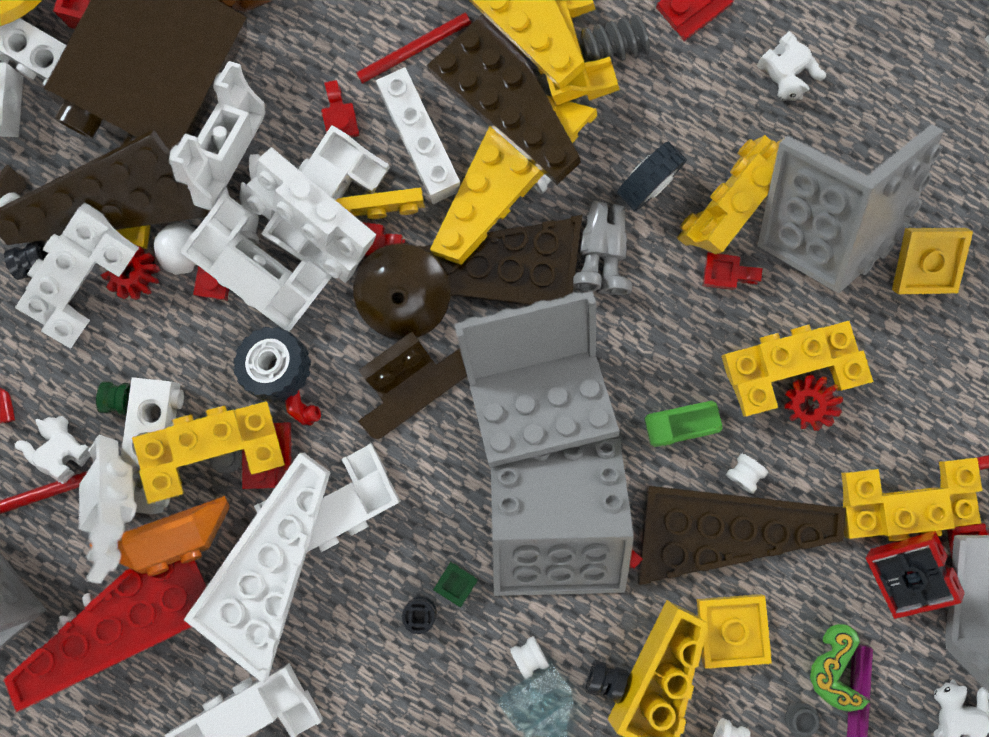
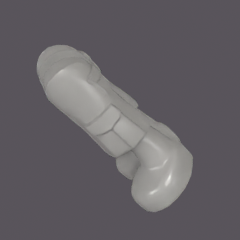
M592 202L589 214L587 215V226L582 234L580 253L586 257L581 272L576 273L573 278V287L587 292L599 290V293L612 295L631 293V281L621 277L618 269V261L625 259L628 240L625 233L626 217L624 206L613 204L608 211L606 202ZM599 257L604 260L602 276L598 273Z

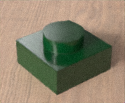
M451 560L433 588V591L461 608L479 578Z

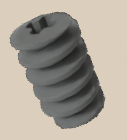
M638 15L631 16L629 22L625 18L619 19L617 26L613 21H609L605 25V30L601 24L594 25L593 32L588 27L581 30L580 48L585 63L589 62V59H593V61L601 60L602 56L606 58L610 56L613 63L614 53H617L620 60L624 61L626 50H629L633 58H636L638 56V47H642L645 55L650 54L648 32Z

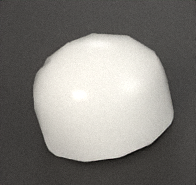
M175 222L168 224L157 234L153 248L157 261L165 271L175 275L193 271L196 264L180 251L196 228L186 223Z

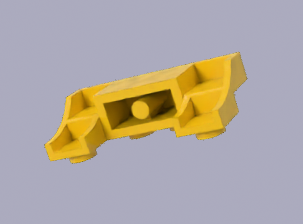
M555 0L583 58L572 18L596 10L593 0ZM610 56L601 60L586 62V68L562 90L547 77L555 105L585 95L588 96L590 101L619 91L620 88Z
M766 135L754 141L749 139L737 153L741 157L731 169V177L726 183H721L710 196L712 201L704 211L696 214L690 213L680 225L682 232L677 239L686 246H697L714 254L722 253L768 195L780 141L770 140Z
M850 320L811 330L810 324L790 330L792 336L781 339L779 333L759 338L761 342L759 345L721 355L727 377L735 391L743 417L778 408L771 382L829 367L833 380L838 385L837 391L873 382L864 350H858Z
M268 402L227 411L226 405L206 410L207 417L194 420L191 414L172 419L173 426L132 437L141 469L139 473L148 504L184 494L178 467L244 449L251 475L284 466Z
M966 458L939 461L940 488L932 487L882 493L879 469L841 473L843 508H846L844 537L853 539L886 535L889 541H902L910 538L909 534L911 533L925 534L936 531L938 536H942V530L981 524L976 492L982 491L978 459Z

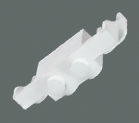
M228 61L222 73L219 72L214 79L213 89L217 93L218 104L198 138L185 134L179 145H175L172 148L169 156V163L172 165L175 180L188 185L195 206L210 211L221 197L265 115L264 102L249 87L242 73L241 65Z
M331 125L311 158L305 159L298 170L336 200L343 196L351 182L374 194L390 166L358 144L349 135ZM275 212L261 234L300 261L307 255L323 268V264L320 263L323 251L309 242L299 231L280 218Z
M272 147L257 160L256 176L246 185L245 201L249 208L258 215H264L268 220L276 212L280 218L287 221L309 242L323 251L320 263L323 264L325 271L330 276L339 278L346 283L353 276L359 262L373 244L376 234Z
M224 193L189 237L180 252L213 276L219 284L240 296L246 304L256 308L281 328L290 332L332 276L307 255L292 273L240 233L252 213Z
M84 202L78 208L60 236L54 233L44 246L43 250L48 254L43 261L38 258L27 273L32 279L15 308L43 324L44 327L41 332L71 349L90 320L74 310L68 303L72 300L96 263L119 277L139 247L116 231L101 212Z
M99 434L89 448L93 465L79 484V530L89 532V538L93 544L87 554V560L94 561L93 567L87 576V581L101 584L107 573L114 571L119 563L121 552L117 550V541L122 536L125 522H130L134 517L137 503L134 502L133 495L135 481L132 479V465L126 464L121 460V456L118 454L117 440Z
M372 443L342 458L353 482L323 497L307 552L318 546L321 552L339 543L336 536L346 531H349L351 536L369 527L366 520L401 502ZM267 500L254 506L257 513Z
M290 663L269 674L268 680L264 683L259 680L252 682L249 677L232 688L234 693L224 699L221 694L215 696L202 705L204 711L170 730L164 737H247L274 722L277 717L284 725L289 736L296 737L310 727L320 724L323 721V717L309 691L303 690Z

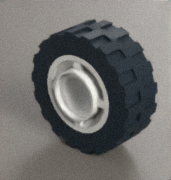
M667 141L646 157L632 171L618 189L617 194L634 211H637L651 198H655L673 180L687 159Z
M268 326L263 327L259 331H253L249 337L246 336L242 340L243 343L241 346H238L236 357L233 360V364H235L233 371L234 375L238 378L237 382L244 390L260 400L276 402L279 400L285 401L288 397L295 396L298 393L297 391L304 387L305 381L311 372L309 371L311 359H309L307 348L291 332L284 331L280 327L270 328ZM277 359L275 366L268 370L269 364Z

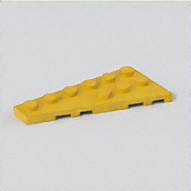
M469 0L561 90L586 68L555 0Z
M546 95L572 143L578 138V132L587 122L591 124L598 116L595 108L570 101L555 105L552 96ZM489 126L430 248L433 255L461 265L488 236L487 232L499 219L503 220L510 212L509 208L519 197L523 198L544 175L541 170L491 126Z

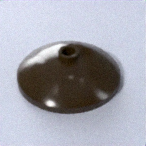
M396 243L375 250L363 261L355 276L353 295L356 308L366 324L383 336L401 340L411 332L417 338L432 331L442 321L449 307L451 288L444 267L434 255L416 245ZM393 293H402L405 298L404 301H396Z

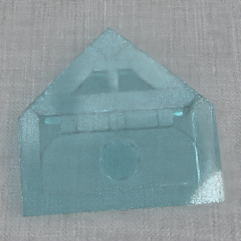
M552 661L548 663L549 667L544 670L539 669L531 677L525 679L497 699L499 706L515 728L523 732L524 737H531L533 735L567 737L568 732L566 728L570 709L573 708L574 701L571 697L572 691Z

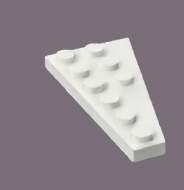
M305 453L298 454L184 619L262 683L268 680L331 473Z

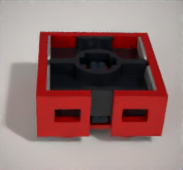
M936 531L872 548L866 556L868 565L894 619L960 604L963 601L965 592L953 567L946 568L945 566L947 554Z

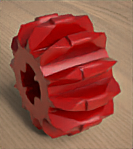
M137 246L139 249L119 277L110 271L101 274L102 279L109 281L106 288L111 292L117 291V296L122 299H127L130 296L132 299L138 300L140 299L141 291L147 295L152 294L150 287L147 286L148 283H159L157 278L151 276V274L160 271L158 265L152 264L155 257L149 252L145 253L144 248Z
M813 375L806 376L805 381L797 379L793 382L794 389L786 391L785 395L792 401L787 402L784 408L794 410L795 413L789 418L791 421L800 418L801 429H806L810 424L814 431L822 429L823 424L830 427L834 424L833 417H839L842 414V410L836 405L844 401L843 397L833 395V392L838 389V385L834 384L829 388L826 387L827 377L825 376L819 378L817 382ZM814 397L812 401L817 400L819 402V406L816 409L813 408L815 404L809 405L808 399Z

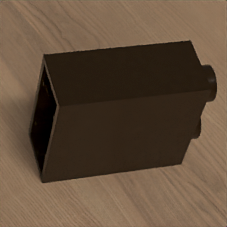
M91 0L43 87L55 103L60 105L54 119L89 139H93L99 127H102L123 138L124 141L121 146L154 129L171 152L175 145H179L185 134L195 135L216 95L213 89L215 77L219 72L222 73L228 61H234L247 36V17L218 0Z

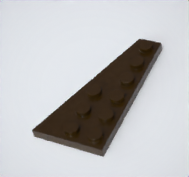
M483 14L426 65L429 72L556 185L581 163L579 154L522 51Z
M153 129L0 207V238L6 245L49 240L54 233L60 236L84 202L101 212L115 230L204 218L210 210L195 206L188 185L175 180L172 165L169 163L170 151Z
M582 215L572 216L569 219L559 221L542 222V224L527 227L519 226L488 232L486 239L462 265L435 256L448 275L451 296L531 306L538 301L549 302L572 294ZM432 245L419 246L432 254L430 251Z
M647 485L640 557L643 560L639 563L637 584L643 585L665 578L671 579L684 574L753 561V559L767 556L772 557L794 550L809 549L841 542L844 537L846 508Z

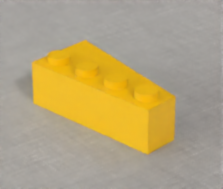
M666 600L627 679L622 699L619 703H615L607 719L617 734L623 737H680V734L684 733L686 724L685 712L688 699H691L694 689L692 681L695 668L699 666L708 626L707 622L696 614Z

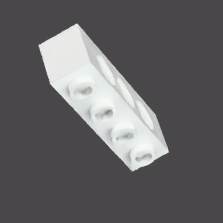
M21 18L0 26V61L7 64L10 60L18 64L15 68L32 80L36 76L44 79L42 85L45 86L66 45ZM53 60V63L49 67H46L47 63Z
M404 67L376 80L380 95L432 204L457 194L461 186L460 180L406 68Z
M134 377L131 379L121 460L126 464L132 465V479L135 481L133 495L134 502L137 503V513H162L164 507L168 506L170 498L148 504L139 473L141 469L132 437L173 426L172 419L176 418L177 409H181L184 402V392L180 390V383ZM158 405L161 409V416L154 422L151 418V410L154 406Z

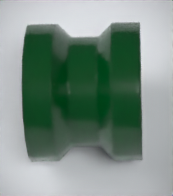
M101 382L96 394L98 412L109 414L111 411H116L119 415H127L131 384L122 383L120 386H117L113 382Z

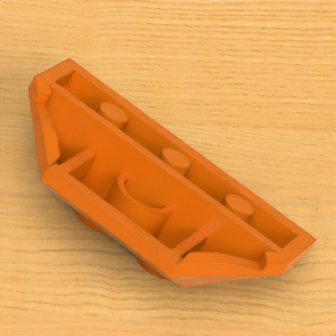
M226 496L123 532L117 541V550L121 552L119 564L141 574L147 573L148 576H154L169 569L168 564L181 560L182 564L201 558V552L209 550L228 513L230 505Z

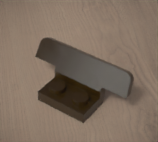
M411 332L364 365L358 371L376 391L383 403L358 420V422L372 438L380 439L467 377L460 348L438 364H435L417 337Z

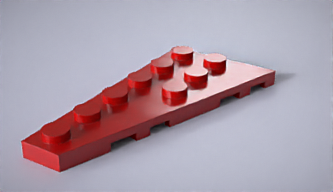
M181 560L168 564L169 569L154 576H148L147 573L141 574L132 569L124 571L87 604L83 611L59 629L55 636L41 648H38L3 679L15 711L20 712L192 628L184 619L207 587L196 560L182 564Z

